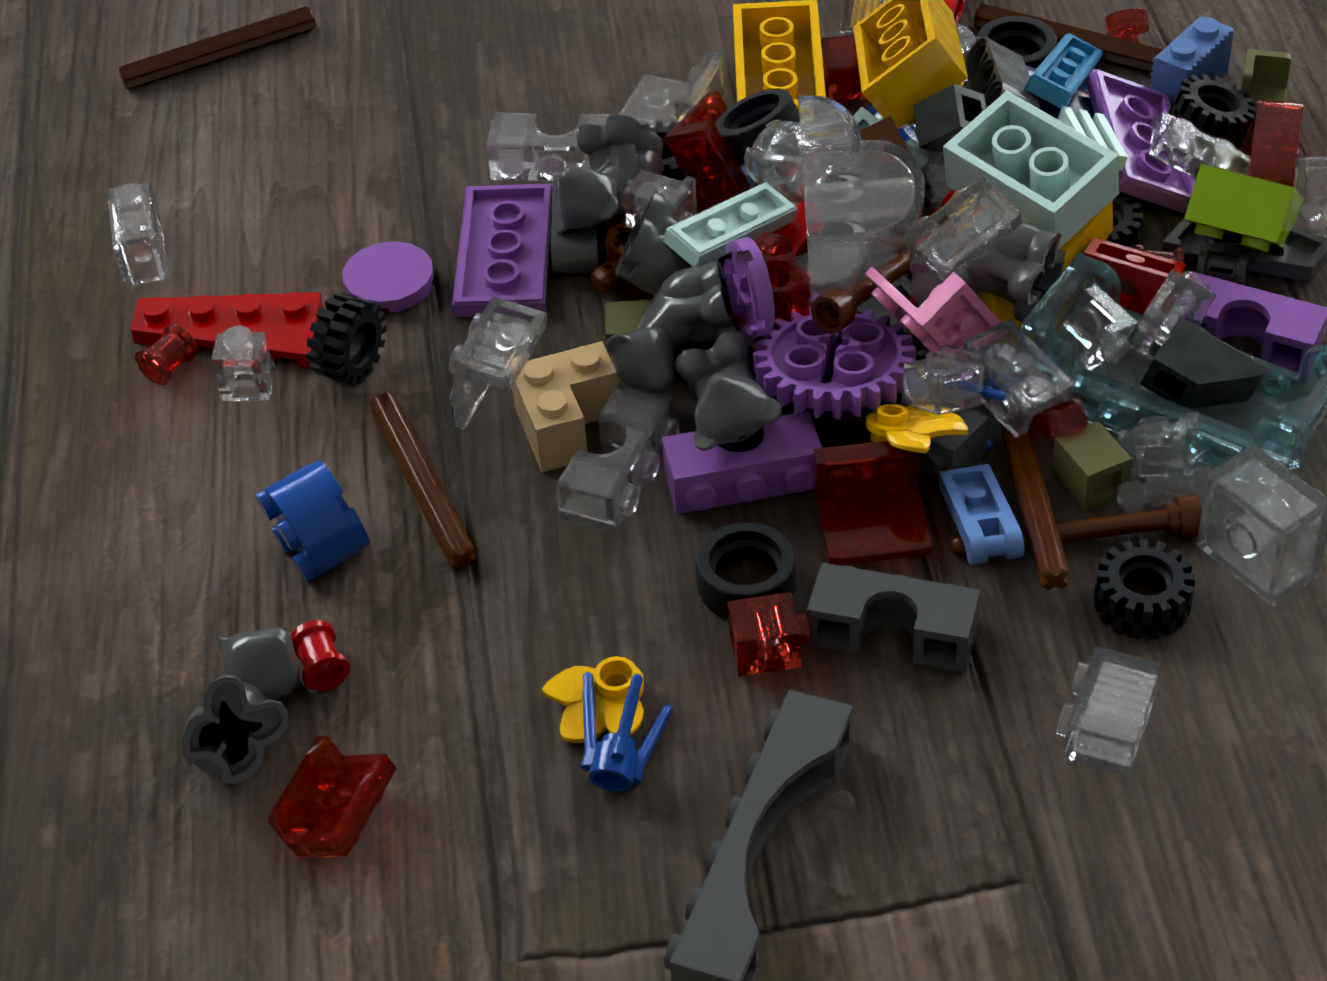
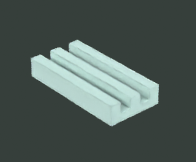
M1062 106L1057 119L1119 155V171H1122L1128 156L1104 114L1095 113L1092 120L1088 111L1079 109L1075 116L1071 107Z

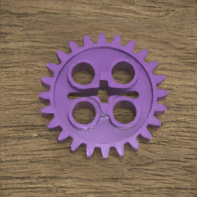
M811 306L809 307V315L806 316L792 311L790 312L791 322L776 319L775 330L773 329L772 333L763 336V339L755 341L756 352H753L756 383L764 386V391L769 397L777 396V401L781 407L794 403L795 414H800L807 408L813 409L814 418H819L824 411H832L834 418L840 419L844 410H850L856 417H861V407L867 406L877 412L881 400L893 404L897 402V392L907 393L908 382L915 379L916 347L912 346V335H904V325L902 324L890 326L889 315L874 319L873 309L871 308L862 314L856 313L854 321L835 334L826 333L815 324L811 314ZM842 338V345H839L836 349L839 339ZM834 371L831 381L828 383V375H831Z

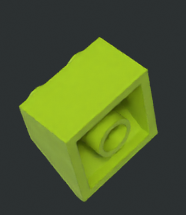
M1201 164L1184 219L1190 224L1196 225L1195 234L1222 240L1223 234L1227 233L1242 237L1241 246L1268 252L1270 245L1283 248L1302 208L1304 198L1292 186Z

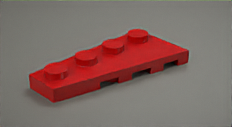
M320 292L138 298L130 330L134 343L185 351H191L195 346L209 347L213 351V355L231 357L234 351L256 354L257 361L276 364L278 358L296 360L297 367L311 369L309 366L312 362L307 361V353L312 348L307 347V339L313 337L314 332L310 331L312 322L317 324L319 318L316 316L319 308L323 309V302Z

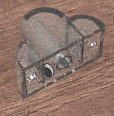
M815 95L798 96L812 303L824 293L834 290L846 291L866 278L865 273L868 270V259L887 257L904 249L919 231L923 219L925 181L918 162L907 150L885 140L861 141L859 127L851 113L838 102Z

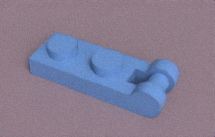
M985 464L939 471L940 490L965 545L969 564L987 563L988 557L1004 555L1006 560L1023 558L1024 541L1021 529L990 465Z

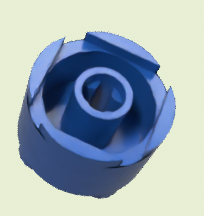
M320 459L311 464L308 463L255 494V498L268 520L271 521L276 518L278 522L270 529L284 553L287 554L294 549L297 552V555L293 556L292 560L307 584L357 555L362 549L370 545L368 535L353 507L349 508L341 495L344 492Z

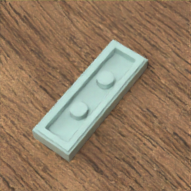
M764 182L667 228L663 242L692 267L707 264L726 255L725 247L733 240L749 237L755 241L794 222L798 208L767 182Z

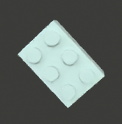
M1005 91L943 146L947 186L1006 222L1012 220L1025 221L1041 229L1060 233L1061 238L1058 249L1119 194V155L1009 91Z

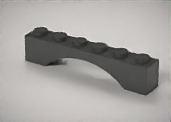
M789 689L780 710L774 708L771 710L765 726L764 740L766 742L762 752L754 751L747 765L745 775L747 786L742 796L735 794L730 802L726 817L727 832L723 841L715 839L711 845L706 862V872L708 873L702 887L696 885L690 893L685 912V918L688 921L682 935L674 933L668 943L664 967L670 970L671 981H755L761 967L760 938L747 899V888L755 859L770 833L790 811L811 795L836 783L853 741V706Z

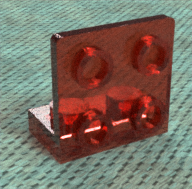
M718 90L709 91L664 137L704 211L750 190L741 166L735 162L715 125L716 120L728 109Z
M888 441L814 449V494L829 564L847 565L924 556L932 553V540L918 489V452L895 448Z

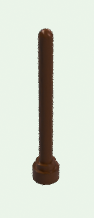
M955 222L946 223L877 271L892 284L910 271V262L918 259L927 260L958 239L961 235L960 226ZM867 276L846 291L838 289L828 290L812 303L811 314L815 324L826 333H838L854 321L857 307L873 297L871 292L877 286Z
M1194 494L1174 497L1172 503H1165L1163 509L1059 522L1056 525L1061 543L1166 530L1168 534L1177 533L1179 538L1202 535L1203 515L1199 498ZM1020 527L1024 548H1028L1030 543L1026 528ZM961 536L954 537L950 542L952 553L957 556H966V549Z

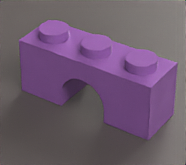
M1188 270L1169 306L1165 340L1182 317L1194 325L1203 327L1220 340L1229 336H1245L1257 341L1262 346L1260 363L1268 367L1269 371L1307 381L1324 342L1327 327V307Z
M804 411L800 414L782 415L774 422L764 425L761 428V443L756 448L745 452L727 451L719 445L711 450H699L694 443L695 431L662 437L664 472L676 515L824 488V451L810 411Z

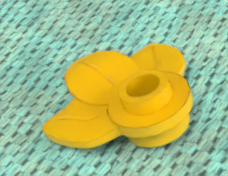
M885 404L879 406L877 412H871L866 417V428L871 432L870 438L874 443L912 452L927 453L930 450L931 438L968 435V426L959 415L953 413L950 408L937 404H918L907 407L897 404Z
M615 656L604 659L596 668L573 666L546 682L542 687L543 695L566 706L560 723L562 740L584 743L582 690L583 674L586 672L592 673L594 679L597 738L606 730L608 733H617L631 678L634 674H640L643 678L642 672L631 660ZM644 678L642 681L639 698L642 696L644 691ZM639 699L629 736L640 727L643 720L644 709Z

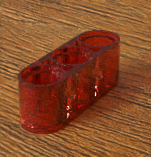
M1258 99L1248 176L1294 187L1304 104Z

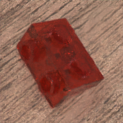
M317 736L270 813L268 823L296 857L348 856L351 849L358 842L360 833L373 810L382 799L384 791L397 768L386 754L344 756L329 736Z

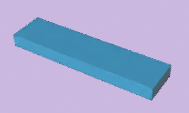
M1066 33L1033 72L1024 89L1059 108L1067 106L1085 83L1092 69L1097 67L1104 53L1099 48L1070 33Z

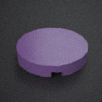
M749 237L733 240L725 247L727 254L732 253V258L726 259L723 266L730 308L736 317L743 316L746 325H741L740 330L742 333H746L747 337L752 339L772 333L775 323V305L766 263L755 241Z
M397 241L376 243L361 249L348 259L342 270L343 286L346 294L378 304L382 309L388 308L389 313L401 312L416 306L430 294L434 279L432 260L423 249L411 243Z

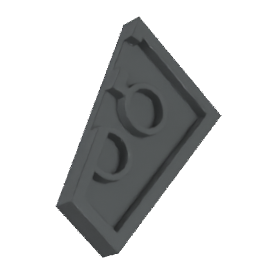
M1183 219L1163 241L1161 256L1198 262L1201 248L1209 249L1211 255L1239 258L1242 254L1249 255L1248 271L1310 282L1327 262V238L1293 225L1283 248L1270 245L1268 252H1262L1241 246L1242 237L1224 233L1222 240H1216L1195 234L1196 225L1190 224Z

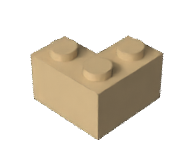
M603 342L580 346L509 365L514 407L541 472L589 460L585 424L621 415L617 372Z

